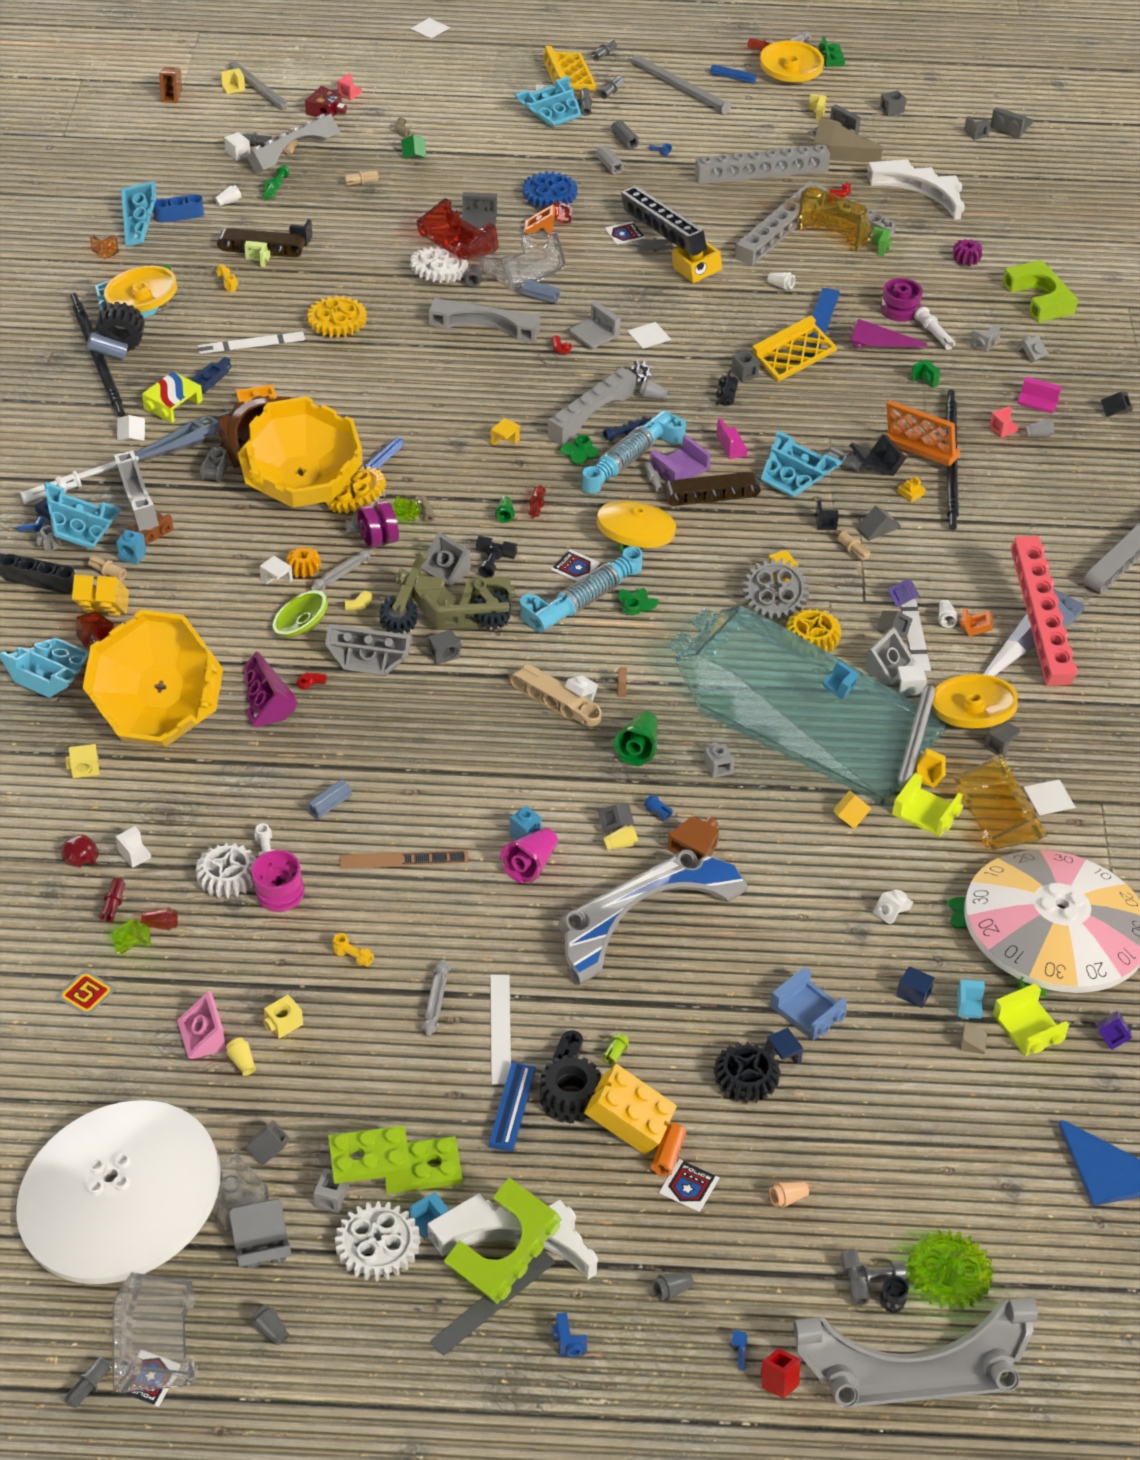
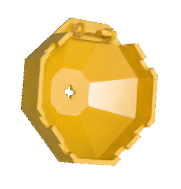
M307 396L267 403L263 408V413L260 416H256L249 424L250 439L238 452L245 484L292 508L333 501L362 465V447L354 420L348 416L345 418L338 416L335 410L325 405L319 407L313 404V399ZM298 470H302V472H305L303 473V476H300L299 474L295 473H298Z
M141 609L134 614V618L125 624H120L109 632V636L100 642L96 641L90 646L83 689L123 742L167 747L216 711L223 667L184 615ZM160 682H163V685L167 688L163 689L161 693H158V689L155 688V685H159Z

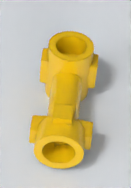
M219 265L216 268V275L224 279V288L228 292L236 291V286H238L237 278L235 275L230 274V269L225 265Z
M339 933L332 939V946L336 955L344 956L349 954L356 958V963L360 966L368 967L372 963L374 954L367 948L360 950L349 944L347 935Z

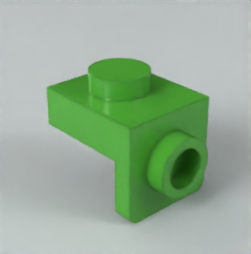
M874 227L872 243L878 245L877 255L884 256L886 250H890L892 240H890L891 230Z

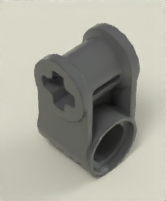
M213 447L209 450L205 461L200 467L199 475L201 480L212 479L216 480L217 483H221L224 473L228 468L226 450L223 447Z

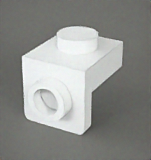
M580 675L568 679L565 687L580 697L584 696L593 702L598 684Z
M888 891L882 893L873 913L888 924H892L898 913L910 910L913 901L908 899L907 894L903 891Z

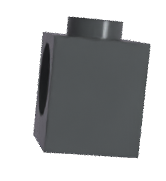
M898 90L881 94L879 109L887 117L904 113L906 97Z
M747 350L732 355L731 370L741 382L758 378L760 362Z
M452 629L428 636L429 653L436 665L460 658L462 643L460 638L455 636Z

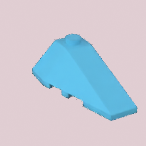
M154 181L121 189L126 247L144 243L156 200Z

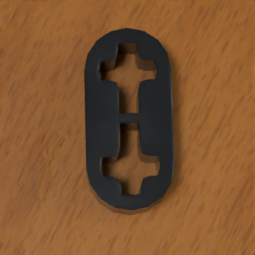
M575 1030L563 1033L553 1059L558 1058L560 1060L565 1055H568V1058H573V1055H577L579 1058L583 1047L582 1035ZM572 1040L576 1041L572 1044L571 1048L568 1047V1043Z

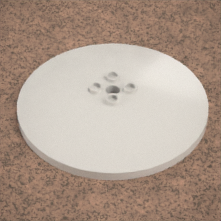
M146 1100L127 1101L94 1110L71 1122L51 1138L39 1151L26 1171L20 1186L16 1206V1218L21 1238L30 1254L43 1268L65 1280L85 1284H107L145 1274L180 1252L195 1237L206 1222L213 1209L220 1185V1161L217 1150L210 1135L196 1118L188 1112L167 1103ZM111 1175H117L113 1181L106 1182Z

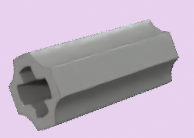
M608 146L598 147L596 156L611 173L614 175L620 174L624 170V163Z

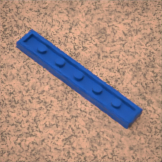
M822 288L812 315L816 319V326L825 335L839 299V290ZM815 332L807 336L818 339V335ZM806 342V347L817 348V344ZM804 352V356L812 358L815 356V353Z

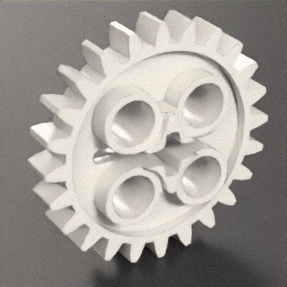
M430 247V249L423 248V251L418 249L417 252H414L411 256L410 267H412V271H415V274H420V278L426 277V280L432 279V282L438 280L440 283L442 281L449 283V280L455 282L456 279L461 280V277H465L468 262L467 259H463V255H459V252L453 253L452 249L447 251L446 248L440 249L436 247V249Z
M377 1201L376 1206L373 1208L368 1202L366 1203L365 1210L357 1206L356 1215L348 1212V1220H341V1228L336 1229V1254L340 1256L341 1264L346 1263L347 1271L354 1269L355 1277L364 1273L365 1280H368L371 1275H374L376 1281H379L380 1275H384L389 1280V1273L393 1272L396 1276H399L400 1267L408 1270V1262H415V1254H419V1227L415 1226L414 1218L409 1219L408 1211L400 1212L399 1205L392 1210L390 1202L385 1207H381L380 1201ZM393 1247L398 1248V1249H396V1250H390V1248H393Z

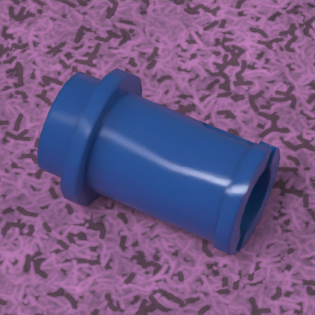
M650 795L644 802L647 811H652L664 821L668 820L666 816L670 818L673 813V809L662 803L658 796Z

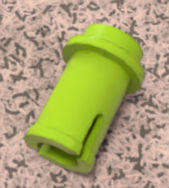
M621 1033L612 1036L611 1044L602 1055V1059L607 1064L611 1062V1065H615L622 1052L628 1049L629 1039Z

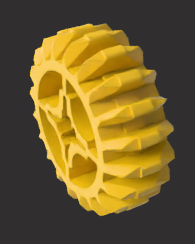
M809 608L807 611L801 609L799 613L794 612L793 616H789L788 622L785 625V637L788 645L792 646L793 650H799L800 654L805 652L808 656L815 654L817 657L819 653L825 655L826 652H832L834 648H837L841 639V627L838 624V619L833 618V614L827 615L826 610L820 612L818 608L816 610Z

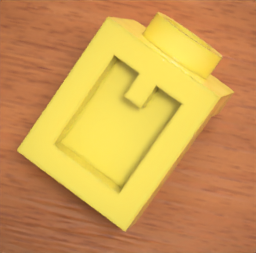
M811 94L809 110H814L816 120H820L825 113L827 96Z

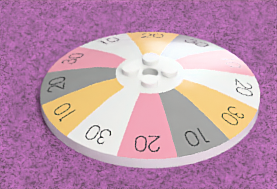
M1027 850L1007 854L991 861L971 881L964 904V914L968 930L979 949L994 964L1018 979H1021V976L1025 978L1022 981L1029 984L1036 983L1041 988L1053 991L1085 993L1100 991L1118 985L1131 977L1139 969L1140 899L1119 877L1100 865L1063 852ZM1057 905H1062V906H1064V907H1066V908H1065V909H1062V908H1059Z

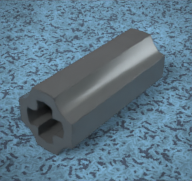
M622 120L613 122L611 126L612 133L628 149L632 150L637 147L639 137Z

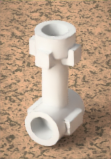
M264 823L257 825L254 837L255 841L261 845L262 851L258 852L259 856L275 849L271 850L270 839L272 838L271 828Z

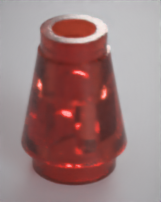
M170 907L142 913L141 923L143 927L170 931L178 925V914L175 909Z

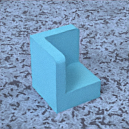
M960 979L957 992L958 1017L982 1018L984 981Z

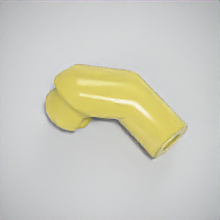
M362 591L355 600H345V611L364 610L371 602L372 594L369 591Z

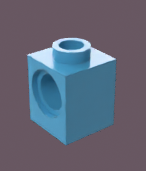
M125 529L117 541L119 560L136 565L139 564L146 553L144 534Z
M524 806L510 816V836L515 840L542 829V817L527 806Z

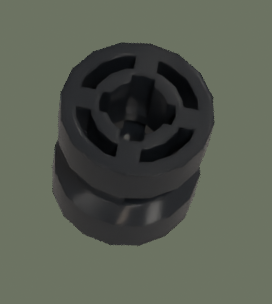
M890 1276L884 1280L880 1304L886 1311L892 1313L899 1312L905 1307L909 1292L907 1281L899 1276Z

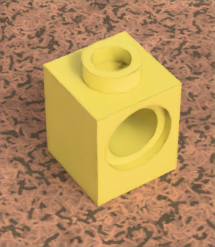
M96 744L69 747L70 756L66 757L67 770L72 771L73 778L100 775Z
M289 995L264 1008V1025L269 1032L273 1031L278 1038L303 1025L302 1009Z

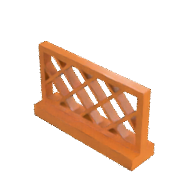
M890 400L886 403L887 436L898 448L949 467L960 456V450L956 449L955 423ZM893 409L897 410L901 416L898 417ZM908 414H909V415H912V416L916 419V422H915V423H914L913 420L908 416ZM903 418L909 426L906 427L900 419ZM924 420L929 421L933 427L930 428ZM917 424H920L925 430L924 433L917 427ZM941 426L948 428V434L945 433ZM936 430L942 438L939 439L933 431Z

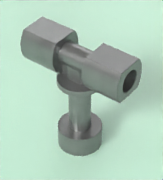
M857 1250L841 1252L840 1260L844 1275H849L851 1282L848 1290L853 1306L868 1304L870 1296L867 1287H870V1281L886 1279L890 1276H899L906 1280V1270L902 1260L890 1262V1267L868 1270L866 1265L861 1266Z

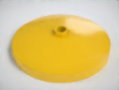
M779 41L766 46L762 50L760 66L765 73L775 79L787 82H804L820 75L824 66V57L818 49L809 44L799 41Z
M142 266L127 270L114 277L105 287L104 297L107 304H114L115 302L123 304L125 302L129 306L133 305L134 309H138L141 313L155 309L169 301L176 293L178 284L171 270L161 266Z
M629 500L613 501L603 505L597 514L596 523L599 530L608 538L624 545L639 548L661 547L670 543L675 536L676 523L673 518L662 509L647 503Z
M967 674L956 676L940 683L934 689L935 695L931 706L934 714L940 720L950 725L963 728H986L1001 724L1015 714L1018 708V694L1010 683L998 677L984 674Z

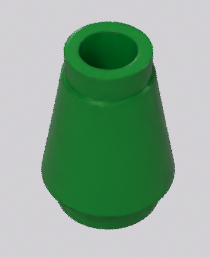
M507 496L500 499L495 511L496 518L502 523L510 522L515 516L512 500Z

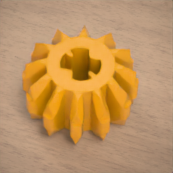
M302 546V548L295 547L294 551H289L286 563L292 566V575H295V578L301 576L304 579L306 576L312 577L313 574L318 573L321 559L317 550Z

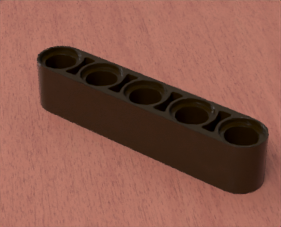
M224 228L217 241V246L220 250L245 253L246 241L267 243L270 255L299 257L305 245V239L299 234Z
M741 472L671 480L664 484L663 490L669 505L682 506L752 498L760 493L761 488L755 473Z

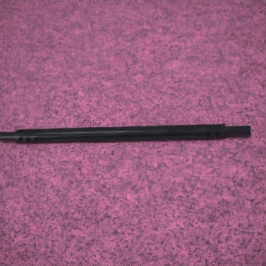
M72 293L70 295L73 303L72 308L85 340L88 342L90 334L94 333L82 302L79 301L76 293ZM90 350L110 403L115 407L117 415L123 417L125 412L122 407V399L104 355Z
M950 389L947 392L946 420L955 423V443L957 449V402L955 401V391ZM957 459L950 467L947 466V516L949 517L950 530L957 529V517L959 516Z

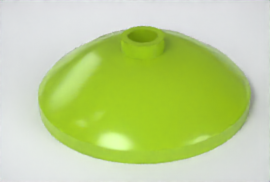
M312 590L290 600L274 618L273 630L280 637L291 638L312 630L326 613L328 607L327 596L322 591Z

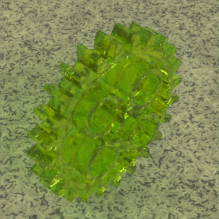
M949 1229L947 1235L943 1236L942 1232L937 1230L936 1237L928 1233L926 1240L920 1238L918 1245H913L907 1271L910 1272L909 1281H915L914 1290L922 1289L921 1298L927 1295L930 1296L929 1304L937 1300L941 1309L946 1303L952 1311L955 1304H958L959 1308L964 1310L965 1302L973 1307L975 1299L981 1302L983 1295L988 1294L993 1281L994 1268L990 1267L992 1259L986 1258V1249L979 1251L980 1242L970 1243L972 1236L969 1235L966 1239H962L960 1231L956 1236H952V1232Z

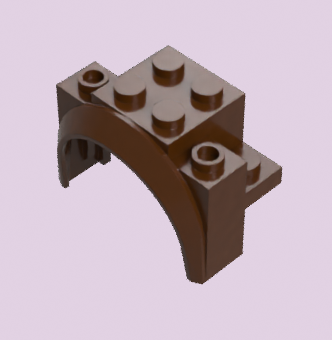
M269 395L265 397L257 396L249 402L245 403L242 401L235 404L231 414L219 418L216 425L222 440L219 447H223L226 450L234 468L241 466L238 452L250 439L249 424L251 421L263 413V408L267 403L290 399L289 396L285 398L277 397L275 399H270Z

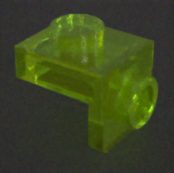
M396 496L393 505L395 516L415 522V519L420 514V503Z
M134 918L111 933L115 950L121 955L139 942L147 947L152 944L149 936L151 932L147 925L139 923Z

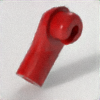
M843 183L842 189H830L829 198H844L851 193V184Z
M557 335L551 338L554 351L563 355L570 353L572 349L570 343L564 342L561 344L560 337Z
M306 672L297 679V686L304 690L314 684H326L327 674Z

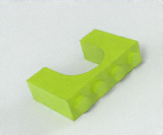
M1043 260L1005 268L1002 283L1011 293L1030 288L1041 289L1049 293L1031 299L1029 313L1038 323L1075 314L1078 298Z
M510 1177L497 1191L493 1199L500 1207L520 1221L522 1236L514 1252L505 1258L491 1260L480 1256L459 1240L444 1260L454 1272L496 1304L500 1300L507 1298L513 1283L517 1278L520 1279L526 1273L529 1262L533 1257H537L542 1252L545 1241L549 1236L556 1234L562 1221L556 1211Z

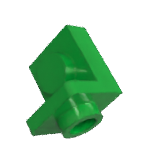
M926 359L912 365L911 379L915 381L922 378L934 388L939 386L941 371Z

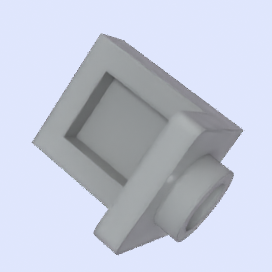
M993 325L985 333L975 330L972 335L971 346L987 353L994 345L998 344L1000 340V327Z
M1039 335L1033 338L1031 336L1021 340L1022 344L1017 347L1018 351L1025 350L1031 363L1049 355Z

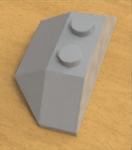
M329 624L325 645L344 670L386 676L409 657L412 635Z

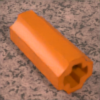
M674 1122L666 1125L667 1129L658 1145L651 1164V1169L657 1175L663 1177L672 1175L687 1130Z

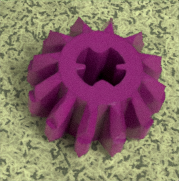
M972 239L958 240V243H955L953 247V260L957 261L958 264L962 263L963 266L977 265L982 258V245L978 244V241H972Z

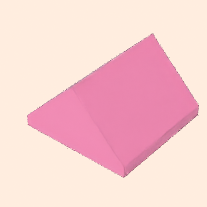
M207 991L177 1020L185 1049L190 1059L226 1050L223 1028L212 992Z

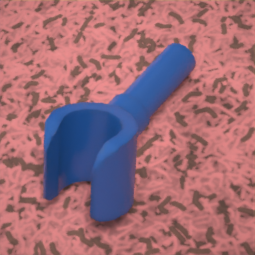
M668 143L663 144L662 147L649 145V149L661 152L662 156H667L672 150V145Z
M39 517L34 524L17 526V530H34L37 533L47 525H43L45 519Z
M734 1330L731 1346L739 1347V1370H745V1349L748 1335L745 1332Z

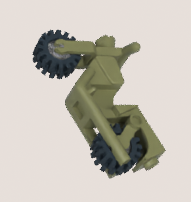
M422 552L413 562L410 574L403 568H399V572H395L396 584H400L401 588L396 599L394 595L390 596V601L386 598L380 608V624H382L383 629L386 628V632L392 630L393 633L400 632V634H404V631L409 633L410 628L413 630L415 624H417L416 603L433 628L437 630L486 627L488 630H490V627H493V630H496L497 626L500 628L508 626L511 600L515 598V586H511L510 576L468 578L463 593L454 595L445 588V580L443 578L421 575V565L428 558L427 553ZM467 614H473V618H466Z

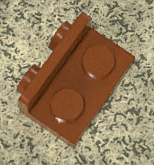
M158 512L156 516L159 526L151 530L139 531L137 524L126 530L144 534L145 545L173 531L172 516L170 514L163 516Z

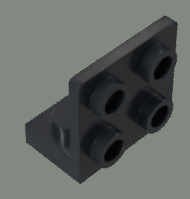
M882 434L872 449L855 443L849 445L854 451L853 454L862 460V465L870 471L876 470L882 475L894 476L907 459L889 436Z

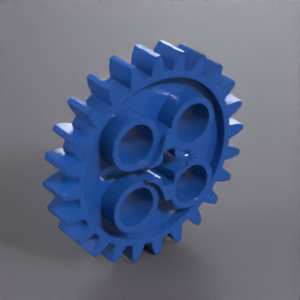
M545 171V174L539 172V175L533 174V177H528V180H524L523 184L524 199H528V203L533 202V206L538 204L539 208L542 206L547 208L551 205L558 206L559 208H562V205L568 206V203H573V200H576L578 191L576 181L572 180V177L567 178V174L562 176L561 172L555 174L554 171L551 174Z

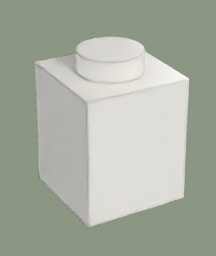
M239 132L224 137L226 153L236 161L250 154V142Z

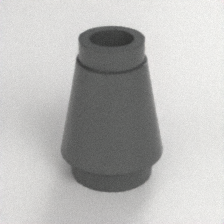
M477 264L471 265L465 274L464 279L469 286L475 287L482 282L480 266Z
M690 1272L658 1275L657 1279H654L652 1283L657 1299H664L665 1301L672 1299L694 1285Z
M264 1305L251 1317L254 1323L253 1327L275 1342L277 1346L285 1342L290 1335L273 1307L270 1308L268 1305Z

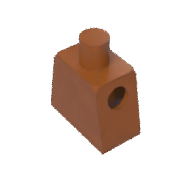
M164 67L159 72L161 102L178 103L182 91L181 68Z
M695 816L690 817L668 835L667 850L674 854H678L683 850H690L696 855L698 860L705 856L711 857L717 847L719 838L717 820L711 816L707 817L705 821Z

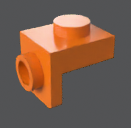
M967 608L962 609L960 624L962 629H966L969 636L992 631L993 616L990 611L970 615Z

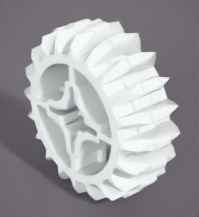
M227 843L224 846L217 844L215 849L208 847L207 853H202L201 858L197 862L195 870L197 882L201 885L203 891H208L210 896L216 894L218 898L222 895H225L228 899L230 895L238 897L239 892L246 894L247 888H252L254 884L252 867L257 859L251 850H246L244 845L238 847L236 843L232 846H229Z

